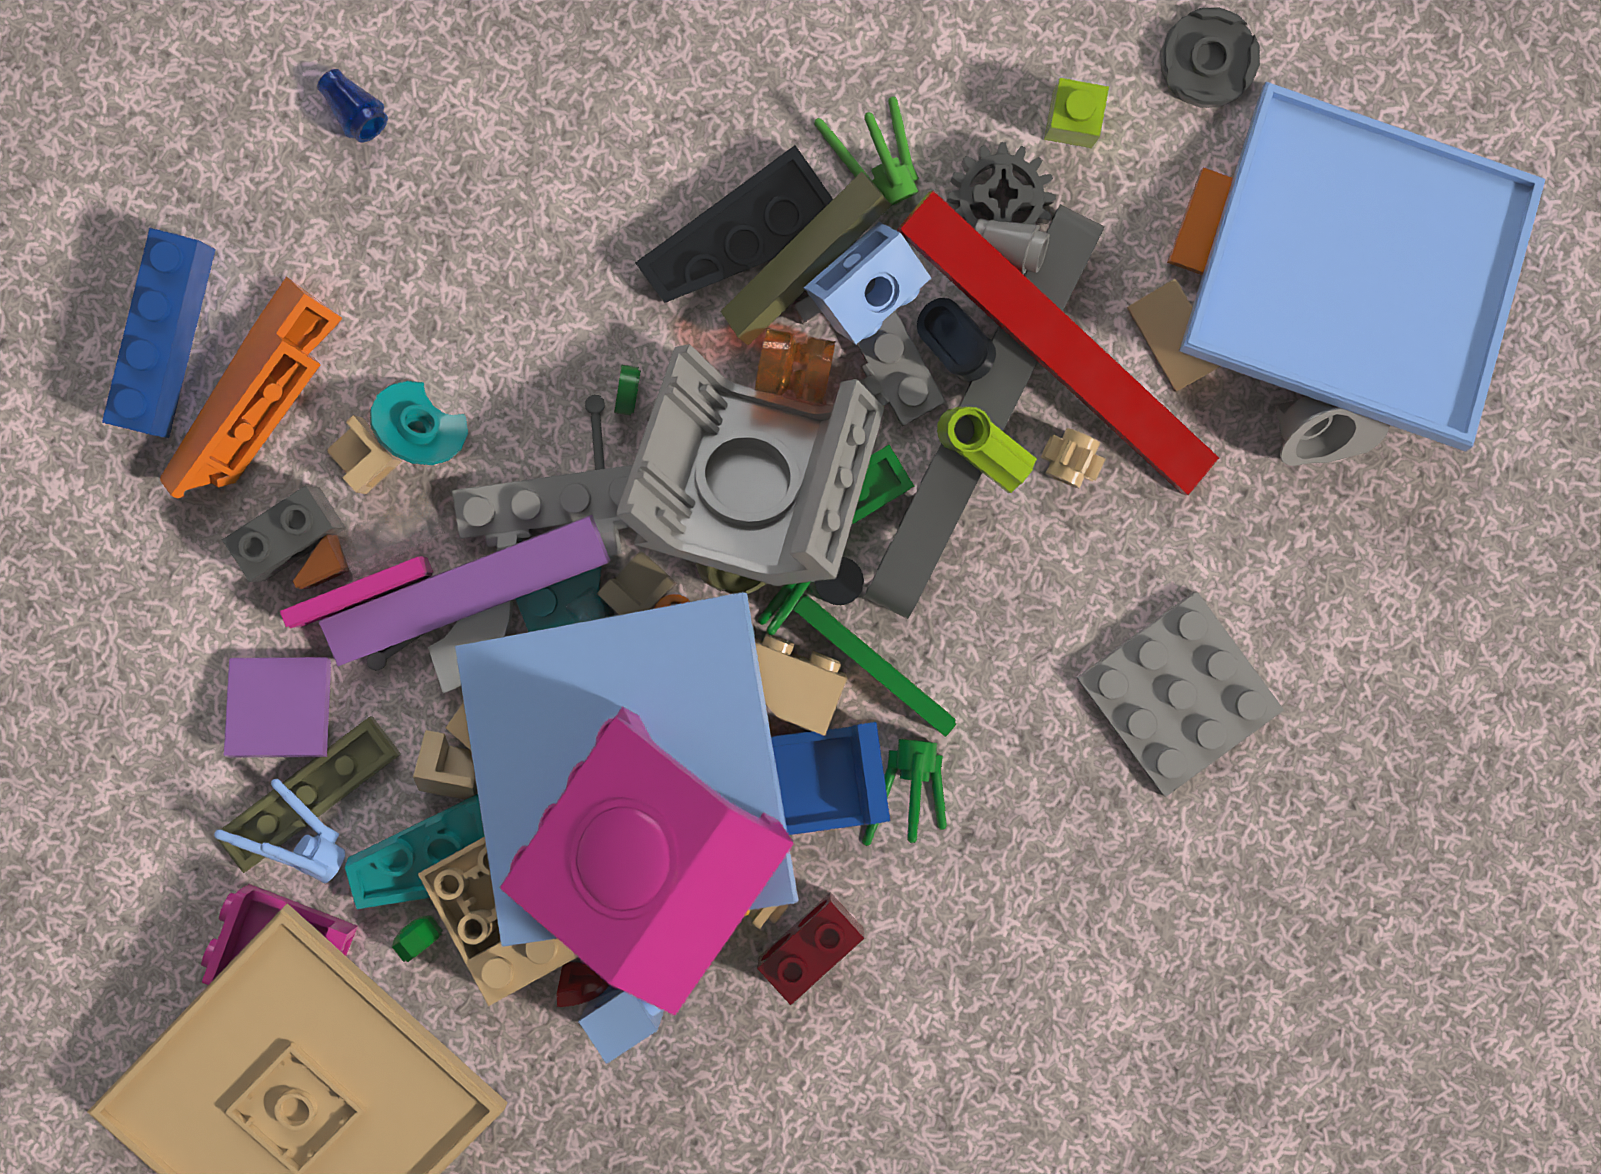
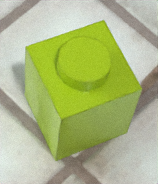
M1059 78L1052 92L1044 140L1093 148L1101 134L1109 86Z

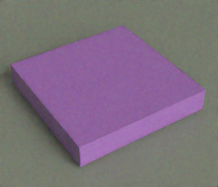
M327 657L229 658L224 756L228 758L327 757L331 660Z

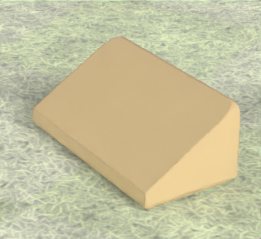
M1173 279L1131 304L1127 309L1174 391L1177 392L1221 366L1179 352L1193 307L1178 281Z

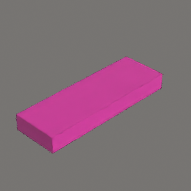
M418 556L281 610L280 614L285 627L290 629L300 628L428 578L434 572L428 557Z

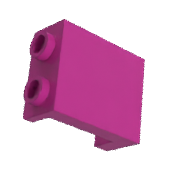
M248 884L239 889L235 894L231 892L223 903L219 914V920L224 922L218 939L213 938L202 958L201 966L207 968L202 983L209 985L287 903L345 956H347L358 926Z

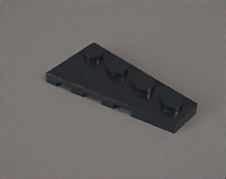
M794 145L643 256L635 264L662 301L667 303L774 259L833 198L799 149Z

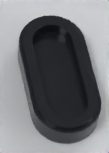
M937 298L925 305L917 319V332L920 338L943 365L963 381H976L984 377L993 367L996 358V349L991 339L967 312L952 299Z

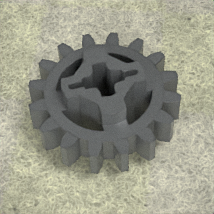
M1001 142L997 153L991 155L985 145L981 146L978 151V162L968 156L963 158L961 165L966 175L957 172L953 173L950 182L960 189L948 192L946 202L958 205L955 211L975 229L978 220L971 210H980L989 221L1011 222L1012 216L1017 211L1032 210L1030 216L1022 224L1036 225L1035 222L1048 224L1052 215L1043 209V206L1052 205L1056 200V195L1044 192V188L1051 183L1053 177L1051 174L1038 175L1037 170L1043 161L1040 157L1028 163L1024 160L1026 147L1021 146L1015 155L1008 154L1006 142ZM992 168L991 178L985 184H975L974 187H969L976 176ZM1013 170L1021 174L1029 185H1022L1013 175ZM1002 179V188H1004L1005 196L1013 199L1009 200L1000 217V208H998L997 200L989 197L994 195Z

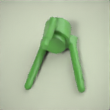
M894 96L889 98L888 104L900 161L898 157L892 159L873 113L867 112L864 115L871 138L882 164L871 170L874 179L871 181L890 202L891 206L919 192L915 184L919 177L912 164L898 100ZM817 118L814 121V125L855 178L863 172L870 179L835 133L831 131L821 118Z

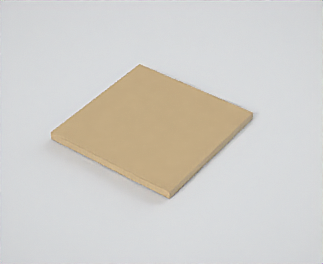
M287 903L96 1101L87 1113L157 1174H441L505 1110L508 1102Z

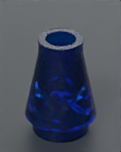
M332 69L320 78L317 89L325 97L347 137L355 138L358 142L364 143L374 139L383 131L388 122V116L384 112V104L348 79L339 69Z

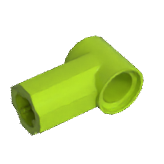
M954 407L948 409L941 415L937 423V435L943 446L951 451H956L1007 493H1012L1025 481L1037 461V458L994 425L988 415L977 407ZM965 415L973 422L974 434L967 443L963 444L956 438L954 426L957 420Z

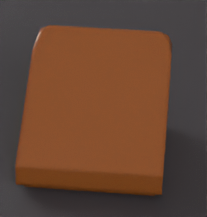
M325 535L293 580L295 588L312 589L351 571L350 568L352 566L337 535Z

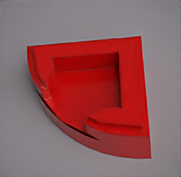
M568 962L562 965L556 993L557 1007L575 1006L593 1000L608 988L609 983L586 963Z

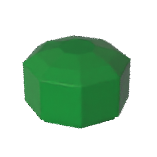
M431 915L419 917L399 931L394 938L392 948L403 962H409L443 935L441 933L443 930Z

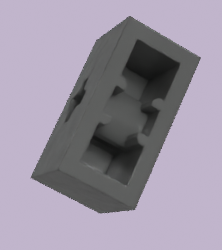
M305 485L223 538L222 541L249 582L268 580L313 551L325 535H337L345 530L346 527L321 488Z

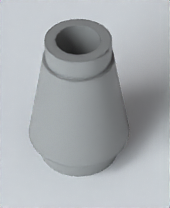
M979 219L975 230L1022 274L1026 270L1035 273L1039 271L1048 248L1050 234L1039 231V225Z

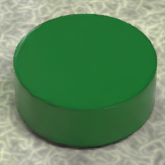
M621 365L614 413L628 416L634 414L641 370H638L639 367Z

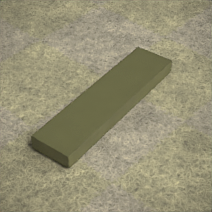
M863 172L854 178L721 310L736 336L746 345L751 344L805 291L804 287L843 254L890 208V202Z
M369 716L328 747L327 757H315L282 783L318 818L399 757L401 753L373 716ZM273 789L221 830L261 844L266 842L280 847L308 826V824ZM218 839L243 873L266 858Z

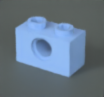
M878 222L809 282L804 289L835 331L854 344H857L862 339L874 335L882 326L883 321L899 306L906 305L914 300L919 294L920 288L931 279V276L902 234ZM875 278L874 288L865 295L867 284Z

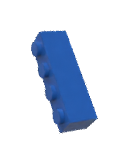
M149 228L102 423L149 435L170 437L215 248L197 239Z

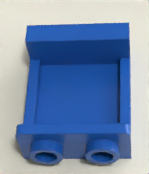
M877 722L828 729L825 736L812 731L771 737L788 835L891 822Z

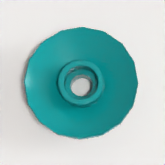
M405 381L389 385L377 394L370 409V425L378 442L393 456L412 464L435 465L449 461L462 450L468 435L465 414L451 415L434 407L426 395L424 383ZM413 429L419 430L421 433H417Z

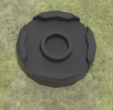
M1199 8L1190 12L1187 16L1178 20L1168 31L1160 51L1161 72L1168 88L1182 101L1199 108H1219L1237 100L1253 83L1260 66V45L1255 34L1252 35L1251 30L1246 26L1247 23L1238 14L1223 8Z

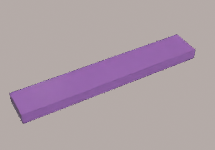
M589 515L338 612L318 622L337 666H341L605 565L611 560L592 515Z

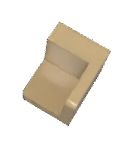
M353 415L346 421L351 428L328 448V453L347 473L342 478L356 493L367 494L402 461L400 458L393 456L378 442L371 426L363 418Z
M425 730L413 775L418 790L464 800L478 794L471 750L449 746L445 733Z

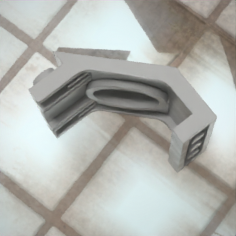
M690 344L675 347L616 516L637 532L634 545L767 584L778 586L836 579L885 407L858 379L841 382L835 404L815 406L735 384L722 376Z

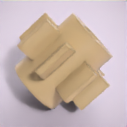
M1066 428L1062 438L1055 435L1050 436L1041 455L1042 459L1050 462L1046 474L1078 489L1084 478L1092 482L1093 480L1096 481L1106 460L1096 455L1100 442L1070 428Z

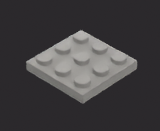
M1197 591L1192 592L1076 677L1164 797L1171 794L1284 711L1283 707Z

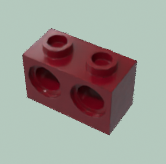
M830 892L759 956L757 969L781 996L792 1005L865 939L863 927Z

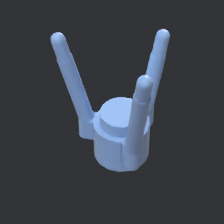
M273 779L271 786L317 833L316 836L305 835L298 842L294 851L291 852L266 842L261 844L220 829L214 832L215 838L289 865L324 884L336 875L345 858V849L335 844L339 833L325 826L279 779Z

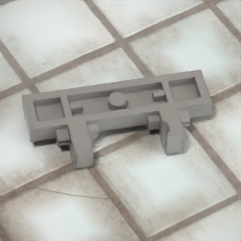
M875 278L867 284L865 295L874 288ZM810 296L794 304V309L803 325L814 316L823 314ZM896 311L883 321L882 326L874 335L857 343L867 362L866 365L862 366V370L867 378L862 379L860 383L883 406L888 403L891 405L902 427L946 402Z
M633 465L452 490L459 539L486 535L487 547L497 546V551L522 542L524 537L532 536V529L569 524L592 515L608 555L616 556L621 554L618 529L629 528V526L616 516V512Z

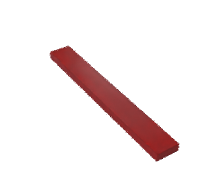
M934 191L928 192L896 230L1181 494L1189 495L1217 462L1219 457L937 193Z

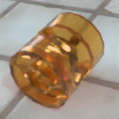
M767 328L758 366L755 391L783 396L790 390L794 392L798 400L823 405L836 341L809 336L804 342H798L795 333ZM794 362L807 365V370H793Z

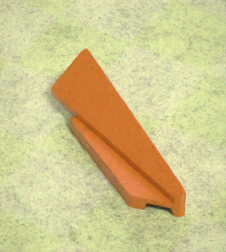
M288 277L284 279L252 326L163 471L160 481L171 496L181 498L184 497L186 490L211 483L218 488L236 483L321 364L309 353L339 324L342 317Z

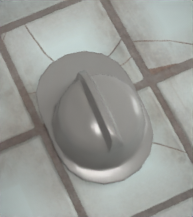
M1304 396L1299 400L1281 403L1276 409V415L1280 422V433L1284 440L1280 457L1281 461L1289 466L1308 463H1329L1367 453L1378 446L1387 435L1390 427L1388 424L1308 396Z

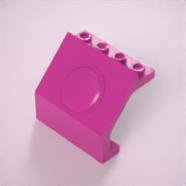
M622 706L613 719H608L601 726L596 736L594 748L585 761H580L575 765L568 777L567 788L556 804L552 803L546 808L540 818L538 831L528 846L524 845L517 851L511 862L510 872L499 888L610 985L675 1016L794 843L779 820L764 812L760 818L755 817L723 798L652 740L639 715Z

